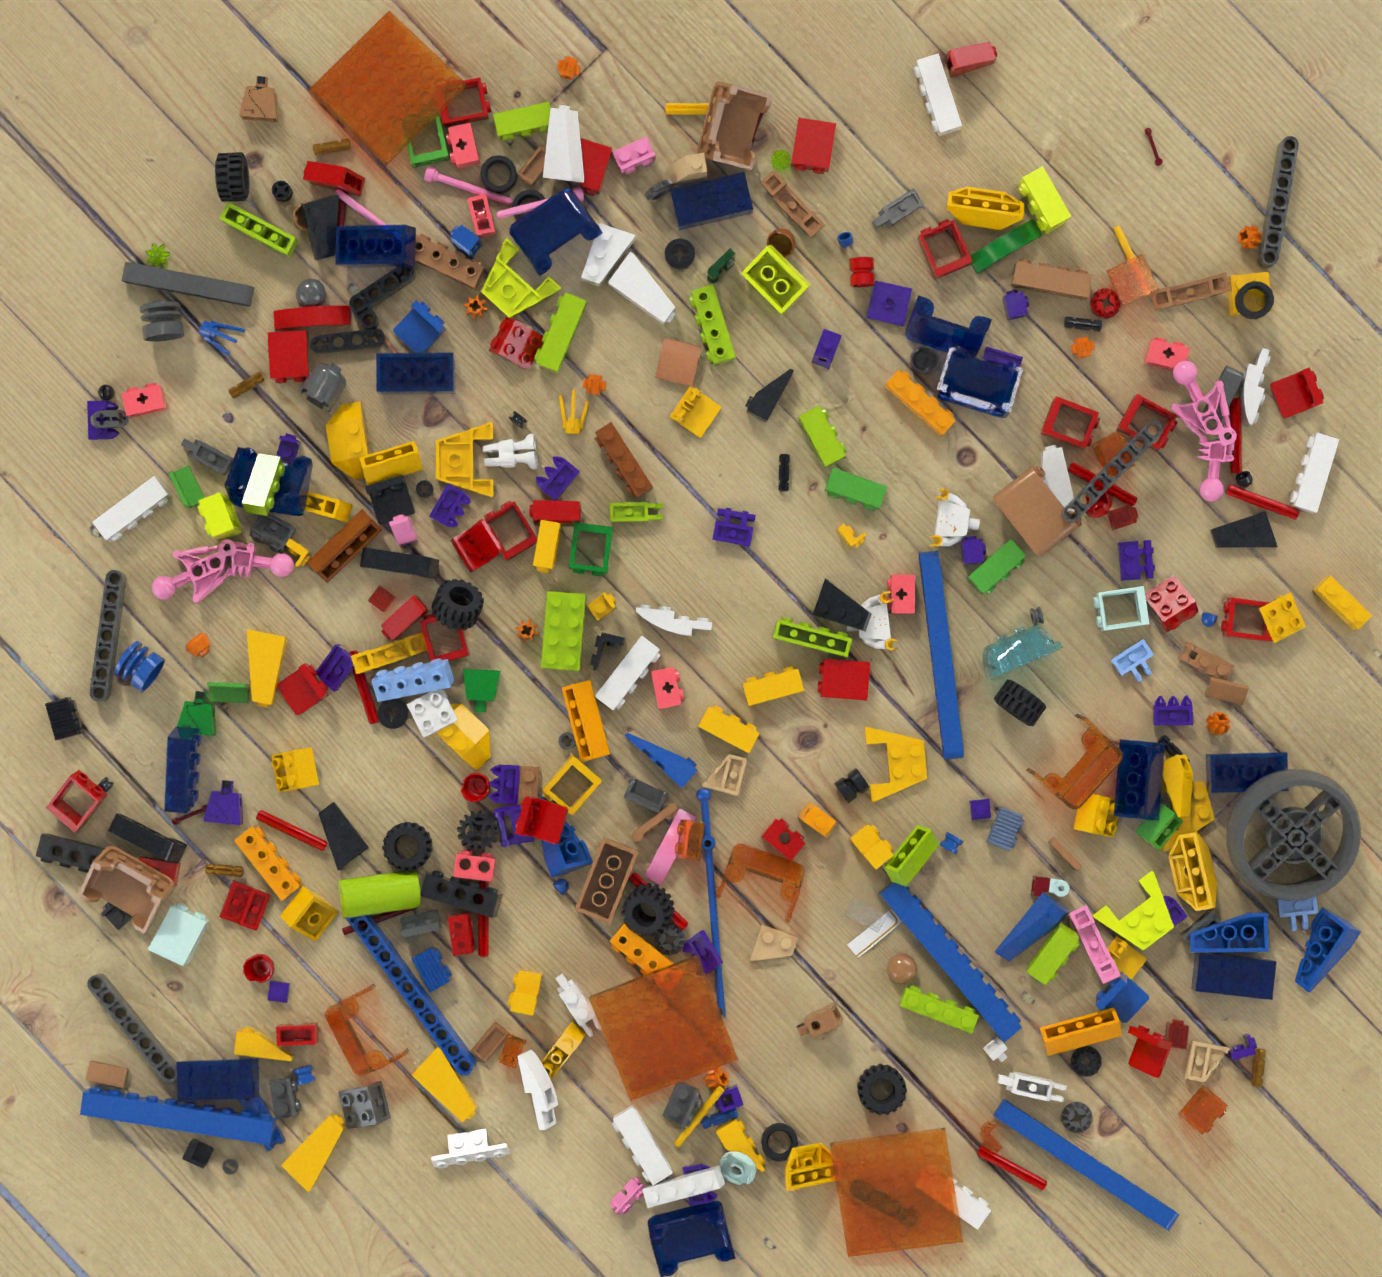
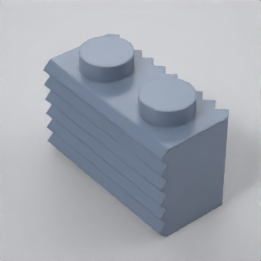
M1000 806L986 842L1010 851V848L1014 849L1018 839L1015 837L1018 830L1021 831L1025 822L1022 819L1023 815Z

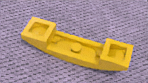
M423 632L350 657L356 674H360L428 650Z

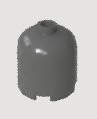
M321 363L312 370L298 389V392L300 394L305 393L308 395L306 399L320 409L325 406L326 411L330 412L345 389L346 379L341 373L342 369L336 364L332 363L330 366Z

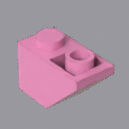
M404 514L395 516L393 521L389 522L398 546L401 547L418 541L412 519L408 516L406 517Z

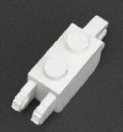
M563 973L557 976L556 980L560 985L557 988L559 996L579 1026L583 1027L589 1037L593 1036V1031L586 1023L592 1019L596 1028L600 1031L604 1029L596 1017V1011L578 984L572 979L568 981Z
M1013 1071V1073L1009 1072V1076L998 1074L997 1083L1007 1085L1006 1090H1010L1014 1094L1044 1101H1050L1051 1099L1064 1102V1097L1051 1094L1052 1088L1066 1090L1067 1086L1053 1082L1051 1079Z

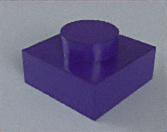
M989 799L970 800L971 820L991 818Z
M271 980L268 1000L287 1003L290 983Z

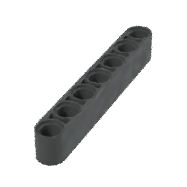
M1293 136L1285 137L1277 147L1258 255V263L1265 269L1275 265L1280 255L1299 147L1298 140ZM1284 143H1290L1292 150H1287L1284 147ZM1281 161L1287 162L1289 168L1284 169L1281 166ZM1278 180L1285 182V188H1281L1278 185ZM1275 198H1278L1282 201L1281 207L1275 205ZM1271 217H1276L1279 224H1272ZM1268 236L1275 238V244L1269 243ZM1265 254L1272 257V263L1265 261Z
M125 262L121 280L128 284L251 307L254 287L131 262Z
M1151 421L1144 425L1063 508L1061 512L1062 519L1067 523L1077 521L1160 437L1163 431L1162 425L1158 421ZM1152 425L1156 427V435L1149 434V426ZM1136 439L1143 442L1142 449L1135 447L1134 442ZM1122 453L1129 455V463L1122 462ZM1109 467L1115 468V477H1110L1107 474ZM1095 481H1100L1103 484L1101 491L1094 489ZM1081 495L1089 497L1088 505H1083L1080 502ZM1069 508L1073 509L1076 513L1074 519H1070L1066 515V511Z
M118 570L109 571L105 577L90 685V697L97 702L108 700L112 690L127 581L126 575ZM115 574L120 576V581L117 584L112 582V577ZM112 593L117 594V601L111 603L109 600ZM109 612H113L115 615L112 622L107 620ZM107 631L112 633V638L109 641H106L104 638V634ZM104 650L109 651L110 656L107 660H104L101 655ZM101 669H105L107 672L105 679L99 677ZM98 688L104 690L102 698H98L96 695Z
M100 973L90 977L87 981V987L159 1077L167 1083L175 1081L181 1074L180 1066L104 974ZM95 978L101 980L102 985L100 988L94 985ZM107 993H111L114 996L113 1003L106 1000ZM119 1008H123L126 1011L125 1018L119 1016ZM131 1023H135L138 1026L137 1033L131 1031ZM143 1038L150 1040V1047L143 1046ZM155 1053L162 1055V1062L159 1063L155 1060ZM167 1068H172L174 1070V1077H169L167 1075Z

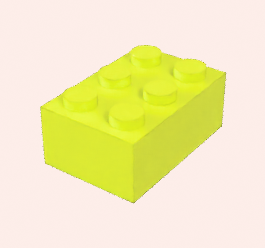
M1043 166L1021 179L1018 184L1019 188H1017L1022 198L1027 200V208L1032 215L1035 214L1038 220L1036 223L1041 231L1048 234L1067 223L1071 215Z
M772 245L766 246L741 273L781 314L786 313L812 286Z
M219 492L198 500L200 506H197L201 517H205L207 524H204L208 535L223 541L244 533L229 496Z

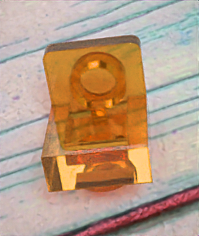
M508 1034L498 1062L504 1066L516 1068L518 1063L517 1056L522 1054L526 1040Z
M993 1120L991 1122L987 1121L981 1126L979 1134L985 1140L983 1144L990 1151L994 1149L998 1153L1003 1147L990 1134L997 1124Z

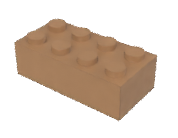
M603 837L574 910L611 924L639 851Z

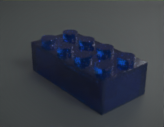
M745 172L670 189L671 201L679 231L753 213Z
M409 225L336 226L335 265L345 268L415 266L416 228Z
M376 353L377 393L379 395L456 394L454 353Z
M176 726L167 737L165 812L188 813L194 807L195 802L198 801L199 790H196V783H199L200 773L197 772V765L200 764L201 758L200 753H198V746L200 747L201 735H198L199 728Z
M1120 739L1114 816L1159 820L1165 743Z
M1287 752L1206 754L1207 792H1245L1247 788L1259 779L1277 771L1287 770ZM1285 788L1280 791H1289V788Z
M1195 952L1191 989L1197 992L1272 1000L1277 961L1211 952Z
M259 1058L177 1062V1101L259 1097Z

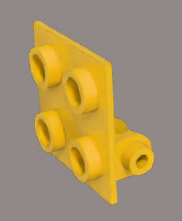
M690 386L669 418L701 438L722 406L702 394L699 389Z
M1291 592L1284 596L1279 595L1275 597L1276 600L1259 608L1273 643L1306 627Z
M1118 936L1107 947L1119 973L1123 972L1131 980L1147 960V958Z

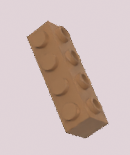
M420 234V236L414 235L405 253L408 259L476 291L485 272L482 262L473 258L470 261L465 258V254L457 250L455 252L447 250L448 246L440 242L435 244L430 241L431 238L424 234Z
M1020 259V262L1017 261L1014 264L1010 287L1086 301L1089 297L1092 275L1088 274V271L1085 270L1073 272L1063 266L1052 268L1047 263L1035 265L1031 264L1030 260Z

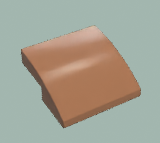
M664 338L655 378L693 386L702 346Z

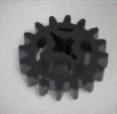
M481 810L476 815L474 811H471L470 817L465 814V821H459L462 827H457V832L460 833L458 834V839L462 840L461 845L465 846L467 844V850L470 851L471 848H474L475 853L478 852V848H481L483 852H485L486 846L491 849V842L496 843L497 838L495 836H499V831L496 830L499 828L498 823H494L495 818L491 817L489 819V813L487 812L485 815H482ZM467 826H469L470 831L466 835L465 831ZM491 828V834L488 837L486 832ZM475 829H477L478 831L481 830L482 834H479V832L475 833Z

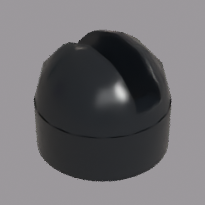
M105 384L99 388L98 395L103 400H110L114 397L115 392L110 385ZM105 387H106V395H107V397H104V388H105Z
M1243 471L1236 476V481L1241 487L1247 488L1252 484L1253 478L1249 471Z
M234 1159L225 1160L222 1166L223 1171L229 1175L236 1173L238 1163ZM229 1163L235 1167L234 1171L226 1167V1164Z

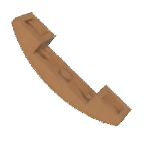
M775 170L760 182L779 207L810 238L825 226L820 218L813 211L811 212L787 186V183Z
M1225 272L1150 292L1154 309L1159 310L1230 292L1231 290L1227 273Z

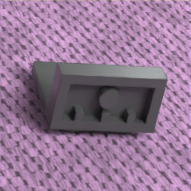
M678 1080L662 1116L679 1123L680 1129L684 1130L685 1126L689 1127L693 1119L692 1110L693 1108L697 1109L701 1100L699 1089Z
M377 1081L364 1087L339 1091L348 1129L379 1124L391 1118L382 1081Z

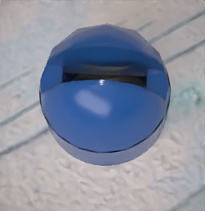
M843 232L838 235L837 240L842 248L846 249L847 246L851 247L853 245L852 233Z
M1203 612L1201 621L1205 626L1211 627L1216 623L1218 616Z
M558 879L552 884L561 895H564L569 889V883L566 879Z

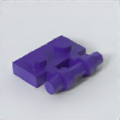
M727 507L726 509L718 508L717 516H723L724 521H716L712 540L750 547L753 527H748L746 524L747 521L755 522L756 515L749 514L748 511H732V508ZM730 518L741 520V524L729 523Z
M1151 540L1143 541L1144 548L1140 549L1138 541L1118 543L1121 581L1140 580V572L1145 571L1146 579L1154 578L1153 571H1155V565H1153L1152 559L1154 548L1151 546ZM1142 554L1145 555L1144 566H1140L1139 555Z

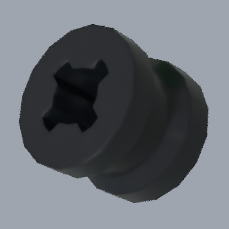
M277 181L272 186V194L279 202H287L292 198L293 191L287 182Z

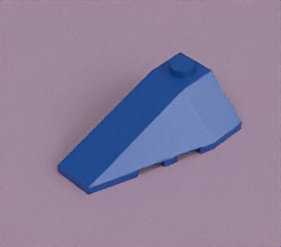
M630 733L625 735L681 788L696 773L697 769L695 767L697 764L689 757L685 759Z
M566 820L558 844L541 840L544 859L551 877L565 875L593 863L585 842L579 840L574 833L575 828L573 825L569 826Z
M1042 893L995 950V953L1010 962L1054 930L1070 911L1045 893Z
M1324 907L1321 908L1311 924L1310 929L1312 932L1310 939L1306 941L1305 947L1307 949L1305 956L1301 959L1295 982L1307 992H1311L1349 951L1361 933L1350 922Z
M1246 913L1191 932L1190 952H1269L1268 913Z

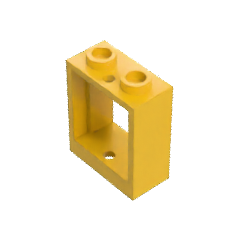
M545 520L540 522L533 566L537 568L538 572L549 574V570L554 571L562 528L560 523Z
M571 754L542 788L545 792L543 796L550 802L554 800L559 805L567 807L568 813L573 815L598 787L602 779ZM571 765L592 782L572 807L568 806L551 791L552 787Z

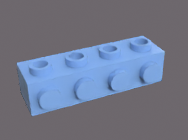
M435 659L426 664H423V662L416 663L412 667L405 668V666H400L392 671H378L371 682L377 701L381 702L450 688L454 682V677L448 659Z

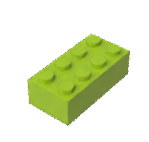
M547 591L541 668L580 671L586 594Z

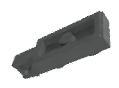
M912 189L883 207L878 212L880 217L873 220L872 223L876 229L884 224L887 227L892 226L924 206V203L916 190Z
M184 438L181 443L183 447L189 449L188 455L223 475L227 474L234 461V458L200 440L195 439L194 443Z

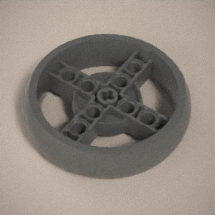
M1287 769L1274 772L1259 779L1240 796L1232 809L1227 825V850L1237 874L1249 887L1258 893L1282 901L1306 900L1327 892L1337 885L1349 872L1359 851L1361 824L1354 802L1344 788L1336 781L1311 770ZM1293 786H1310L1322 790L1305 808L1287 807L1280 809L1269 798L1272 794ZM1325 805V808L1319 811L1320 806ZM1271 806V810L1265 813V809ZM1340 809L1343 821L1342 838L1338 850L1330 860L1320 849L1323 840L1321 825ZM1257 810L1268 821L1265 828L1266 845L1248 862L1244 851V835L1252 814ZM1311 818L1310 823L1305 825V821ZM1284 819L1283 824L1278 826V822ZM1283 845L1282 850L1276 852L1277 848ZM1306 845H1310L1308 850L1303 851ZM1322 857V861L1316 864L1317 859ZM1269 859L1266 865H1262L1264 860ZM1307 861L1318 872L1306 880L1295 883L1281 884L1266 880L1283 862L1297 864Z

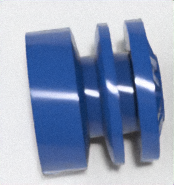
M135 641L120 657L114 674L117 676L122 675L124 681L133 676L131 686L140 692H144L160 673L165 659L155 652L146 657L149 648L147 646L142 648V643Z

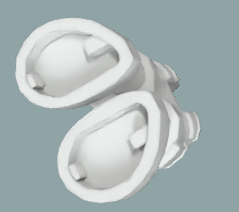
M528 434L524 440L519 442L507 439L499 441V443L483 446V453L498 452V458L484 459V466L510 468L516 467L517 462L528 464L531 469H538V457L535 451L515 454L516 450H536L535 434Z

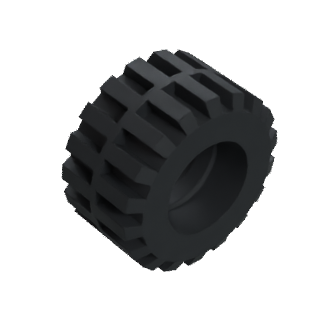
M243 152L218 153L215 180L218 196L222 202L247 200L249 195V170Z
M452 579V581L446 580L445 583H442L431 606L432 614L435 615L437 621H440L441 625H446L447 628H454L457 631L459 629L467 630V627L472 628L476 624L484 605V598H482V593L478 591V588L472 586L470 582H464L465 580L462 579L460 581L457 579Z
M1007 679L994 697L995 702L1000 707L1028 726H1034L1047 708L1043 701L1013 680Z
M405 822L395 825L386 833L387 835L383 840L384 845L382 846V850H384L383 855L387 858V862L392 864L395 869L412 871L424 865L430 858L433 842L430 839L429 832L423 826L417 823ZM404 835L413 836L419 844L417 854L411 858H405L397 851V841Z
M647 883L646 885H639L638 888L636 887L630 893L622 906L624 909L622 916H625L623 920L629 924L628 928L630 930L633 928L635 930L634 933H641V936L644 937L647 934L649 937L654 936V934L657 935L664 930L672 919V914L675 910L672 907L674 901L670 900L671 895L669 893H665L666 889H660L657 884L652 886L651 883ZM640 903L652 906L656 916L652 917L645 914L641 909Z
M887 1064L872 1065L870 1069H865L863 1071L864 1074L859 1077V1083H857L858 1096L863 1106L870 1112L877 1113V1115H889L892 1111L896 1112L898 1107L901 1108L903 1100L906 1099L907 1088L905 1080L898 1070ZM887 1079L892 1083L893 1092L890 1097L884 1100H877L872 1096L870 1089L876 1080Z

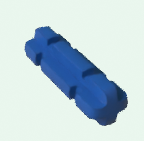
M734 1108L723 1113L719 1111L711 1114V1117L705 1116L701 1120L702 1127L706 1129L711 1127L712 1124L715 1126L729 1121V1118L731 1120L738 1117V1112Z

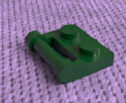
M731 248L708 269L707 280L709 283H717L719 275L724 270L726 272L735 265L736 253Z

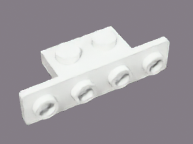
M486 1129L449 1135L450 1154L431 1157V1162L435 1168L442 1169L452 1164L464 1165L474 1160L480 1162L491 1157L502 1158L510 1154V1150L506 1143L489 1146Z

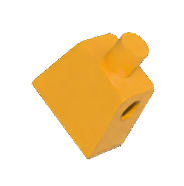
M811 802L807 803L798 816L826 838L829 837L838 824L837 821Z

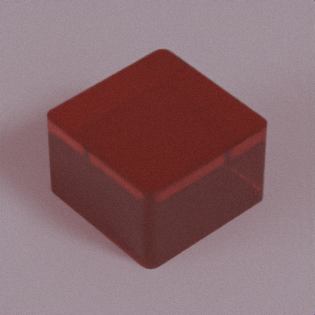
M378 586L368 601L382 612H386L396 597L382 586Z

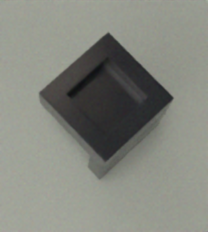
M192 1139L182 1159L203 1169L207 1165L214 1148L199 1140Z

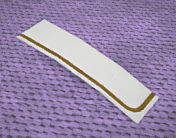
M891 908L847 945L859 958L902 923V921Z

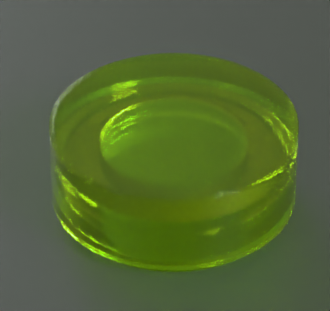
M785 150L775 151L771 158L773 167L777 170L786 169L790 164L789 153Z

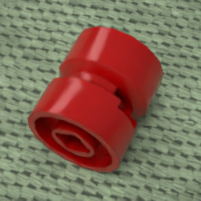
M855 257L849 259V269L853 272L850 275V287L874 286L875 276L871 273L874 269V258Z

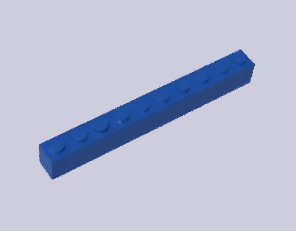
M895 882L888 884L879 894L997 1035L1006 1042L1022 1028L1019 1024L1021 1022L1020 1018L1014 1012L1010 1014L1006 1009L1009 1005L1002 997L998 999L994 995L996 992L994 987L990 983L987 985L982 980L983 974L978 968L973 969L969 965L972 961L965 953L961 955L958 952L959 946L952 938L948 940L944 935L947 932L941 924L936 925L932 921L934 916L928 909L925 911L920 906L921 900L915 894L911 896L907 891L910 887L908 885L905 887Z
M91 1086L85 1090L82 1096L80 1115L266 1145H270L274 1141L277 1118H272L270 1114L253 1115L251 1111L235 1112L233 1108L228 1107L216 1109L214 1105L209 1104L197 1106L195 1102L190 1101L178 1103L176 1099L171 1098L159 1100L157 1096L153 1095L140 1097L138 1093L129 1092L128 1094L120 1093L121 1091L115 1089L103 1091L101 1087Z

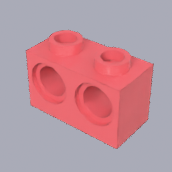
M462 850L461 853L456 854L454 877L492 882L496 858L492 857L491 853L481 852L479 856L473 855V851ZM462 859L470 861L471 866L469 869L461 867ZM482 861L489 863V871L483 872L480 869Z

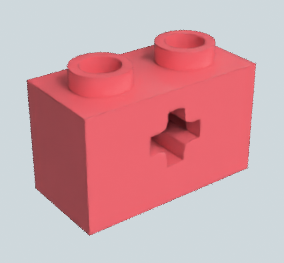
M471 123L449 127V134H446L448 146L452 145L453 152L450 153L452 164L456 163L458 169L480 164ZM460 143H464V150L460 149Z
M483 194L467 198L476 236H479L480 239L495 236L496 231L487 195Z
M1156 337L1155 340L1152 339L1148 343L1144 364L1173 371L1176 364L1181 361H1187L1189 348L1185 347L1184 343H1166V339ZM1166 350H1168V354L1171 355L1168 358H1166V354H1163Z
M156 383L147 384L145 388L139 390L138 387L126 389L127 392L121 393L126 416L130 418L168 410L163 387ZM143 396L148 398L145 400V404L140 401L143 399Z
M891 575L890 579H887V590H890L892 593H890V598L887 599L894 600L887 603V609L890 610V614H914L915 575ZM900 589H902V593H905L902 600H899V596H896Z
M674 667L651 671L658 708L662 709L681 705L684 696L682 689H678L677 682L680 681L678 670L674 671ZM665 682H669L670 685L674 686L671 689V693L667 694V691L663 690Z

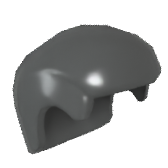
M312 278L301 282L296 290L297 302L302 307L319 306L323 303L326 295L324 285L319 280Z
M923 345L917 347L911 353L910 364L914 371L924 375L930 374L939 367L940 355L933 347Z

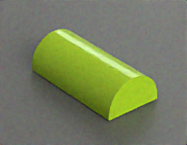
M415 870L337 880L343 919L420 907V885Z

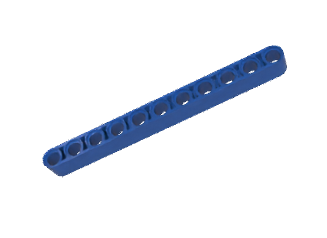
M938 550L920 552L919 565L944 760L964 758Z
M364 915L346 918L456 1071L461 1075L470 1074L476 1066L474 1056L384 932L373 920L372 916ZM361 920L367 922V929L360 927ZM376 936L379 939V944H374L371 937ZM383 951L390 954V960L383 957ZM394 967H399L402 974L397 975L394 972ZM411 983L413 991L407 990L405 984ZM417 998H421L424 1001V1006L417 1004ZM428 1014H433L436 1021L431 1022L428 1019ZM440 1029L447 1032L446 1038L439 1034ZM451 1045L457 1046L459 1052H452ZM462 1061H467L470 1064V1068H464Z
M1003 1099L993 1114L994 1117L1166 1230L1170 1231L1179 1217V1213L1007 1100Z

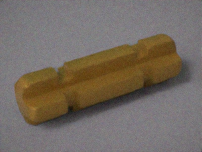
M348 138L341 139L340 142L335 140L323 142V145L321 143L313 145L315 155H322V152L328 154L339 152L340 149H343V151L351 149Z
M257 372L252 378L249 377L238 383L237 387L233 386L228 390L232 398H237L240 396V393L249 391L256 384L259 385L264 382L265 379L260 372Z
M206 864L205 873L242 877L244 868L242 866Z
M1257 1048L1255 1049L1256 1054H1254L1256 1059H1253L1252 1075H1254V1078L1252 1077L1251 1085L1262 1087L1263 1079L1261 1077L1264 1076L1265 1060L1263 1058L1266 1057V1050Z

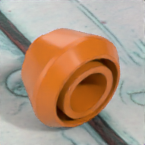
M200 633L186 644V652L201 658L210 652L209 647L211 646L207 634Z

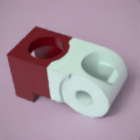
M1033 876L1031 895L1040 897L1042 892H1049L1056 896L1064 897L1069 893V885L1064 880Z

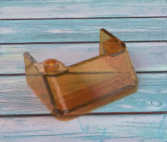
M1076 714L1075 717L1088 728L1081 738L1083 746L1088 751L1066 776L1062 778L1057 773H1049L1042 778L1032 769L1028 768L1026 770L1046 790L1071 809H1079L1123 759L1122 751L1086 717Z
M743 843L736 844L731 850L716 897L720 898L726 880L734 883L739 882L743 879L746 871L782 883L780 895L783 900L790 902L785 916V921L789 923L805 875L803 866L797 862Z
M374 983L331 1005L325 1012V1018L353 1072L359 1076L379 1070L406 1056L409 1052L408 1048L387 1059L384 1053L379 1050L366 1053L349 1019L356 1016L359 1011V1005L355 998L375 988Z

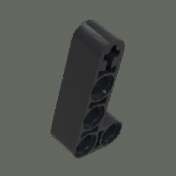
M403 263L350 298L349 306L366 330L376 329L379 324L378 317L372 308L412 283L416 278L414 268L408 263ZM404 270H407L409 272V277L404 275ZM397 274L402 280V282H399L398 278L396 277ZM388 280H395L394 287H386V283ZM373 290H378L379 296L375 299L370 298V293ZM358 300L363 301L361 309L354 308V304ZM368 316L374 317V322L371 325L365 324V318Z
M363 548L360 567L437 579L440 560L419 555Z
M120 813L115 814L108 830L147 852L170 862L179 863L187 847V844L177 839L166 837Z

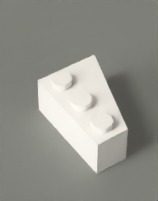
M599 223L581 277L582 281L601 287L630 246L635 242L636 235Z

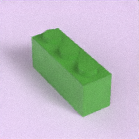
M832 468L825 491L828 492L827 495L838 499L841 496L846 498V502L856 505L858 502L864 504L863 508L875 511V509H880L887 486Z
M1011 538L966 578L981 595L985 592L989 594L996 588L994 585L999 580L1003 582L1011 575L1009 571L1013 567L1018 569L1025 563L1023 559L1027 555Z

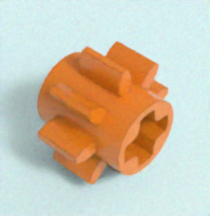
M565 56L564 60L559 59L557 71H560L559 76L569 80H573L574 76L578 77L581 69L580 65H577L578 60Z
M1253 225L1250 227L1244 226V229L1239 232L1238 242L1242 243V248L1248 250L1249 248L1256 249V246L1261 243L1262 232L1257 231L1258 227Z
M478 295L475 299L468 297L469 303L464 304V307L469 310L465 314H472L473 320H475L476 316L483 318V311H488L486 307H483L486 301H480ZM478 303L480 309H476V312H474L471 306H475Z
M1088 337L1074 339L1075 344L1070 346L1072 355L1077 354L1078 359L1092 356L1091 351L1095 350L1094 340L1089 341Z
M589 374L588 379H583L582 387L586 388L587 394L600 395L601 391L606 389V381H602L603 376Z
M531 619L528 620V623H524L521 620V627H515L520 632L516 637L523 636L524 643L527 638L534 641L532 636L534 634L539 635L534 629L538 625L532 626ZM527 626L528 628H532V630L530 631V636H528L527 634L523 635V627Z
M1214 712L1213 715L1209 714L1206 719L1208 723L1206 727L1213 735H1222L1223 732L1227 733L1231 727L1228 716L1223 712Z
M721 1068L707 1071L709 1074L705 1077L707 1088L712 1089V1092L718 1086L726 1090L725 1086L729 1082L727 1073L721 1072Z

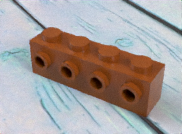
M612 422L595 432L597 437L594 439L600 448L604 446L607 451L605 456L610 464L614 462L618 468L615 472L621 480L625 479L628 485L625 487L629 494L639 498L653 489L652 484Z
M361 509L307 563L328 583L382 529Z

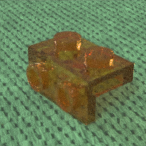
M680 821L677 827L679 838L675 845L676 858L700 861L704 822Z

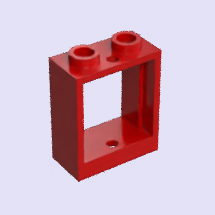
M480 77L435 86L444 128L489 119L488 113H491L490 102L485 100L484 95L488 94L486 82L482 83ZM478 87L483 112L450 119L446 94Z
M946 219L938 223L936 228L931 229V227L920 231L921 234L917 239L935 280L971 265L972 259L954 220L949 222ZM950 229L962 258L937 268L925 240Z
M1136 394L1116 430L1133 438L1137 433L1130 430L1128 426L1137 409L1142 405L1167 419L1162 434L1156 443L1149 447L1155 451H1158L1160 448L1163 449L1169 440L1167 438L1169 431L1173 432L1178 423L1175 421L1177 415Z
M1056 396L1053 398L1040 434L1084 450L1086 446L1090 447L1093 436H1091L1093 428L1096 429L1099 424V412ZM1061 405L1091 416L1082 441L1052 430Z
M533 500V505L529 506V516L533 518L534 522L545 520L556 523H581L580 501Z
M507 501L500 506L501 510L496 513L491 511L484 516V521L490 526L492 522L515 510L530 535L529 538L507 551L501 544V554L506 561L537 544L538 539L515 501L512 503ZM490 526L491 532L493 533L494 537L500 542L494 530Z
M1227 598L1223 606V612L1226 613L1225 620H1222L1221 623L1223 636L1272 642L1264 620L1261 635L1232 631L1235 604L1263 607L1270 602Z
M433 614L423 616L424 620L420 621L430 661L435 659H448V661L470 656L462 629L457 631L462 649L435 656L427 624L438 621Z
M78 770L68 777L46 808L76 833L85 826L107 797V794L100 786L92 782L85 773ZM74 783L95 800L83 817L63 800Z
M471 911L451 914L447 918L453 956L472 954L476 950Z

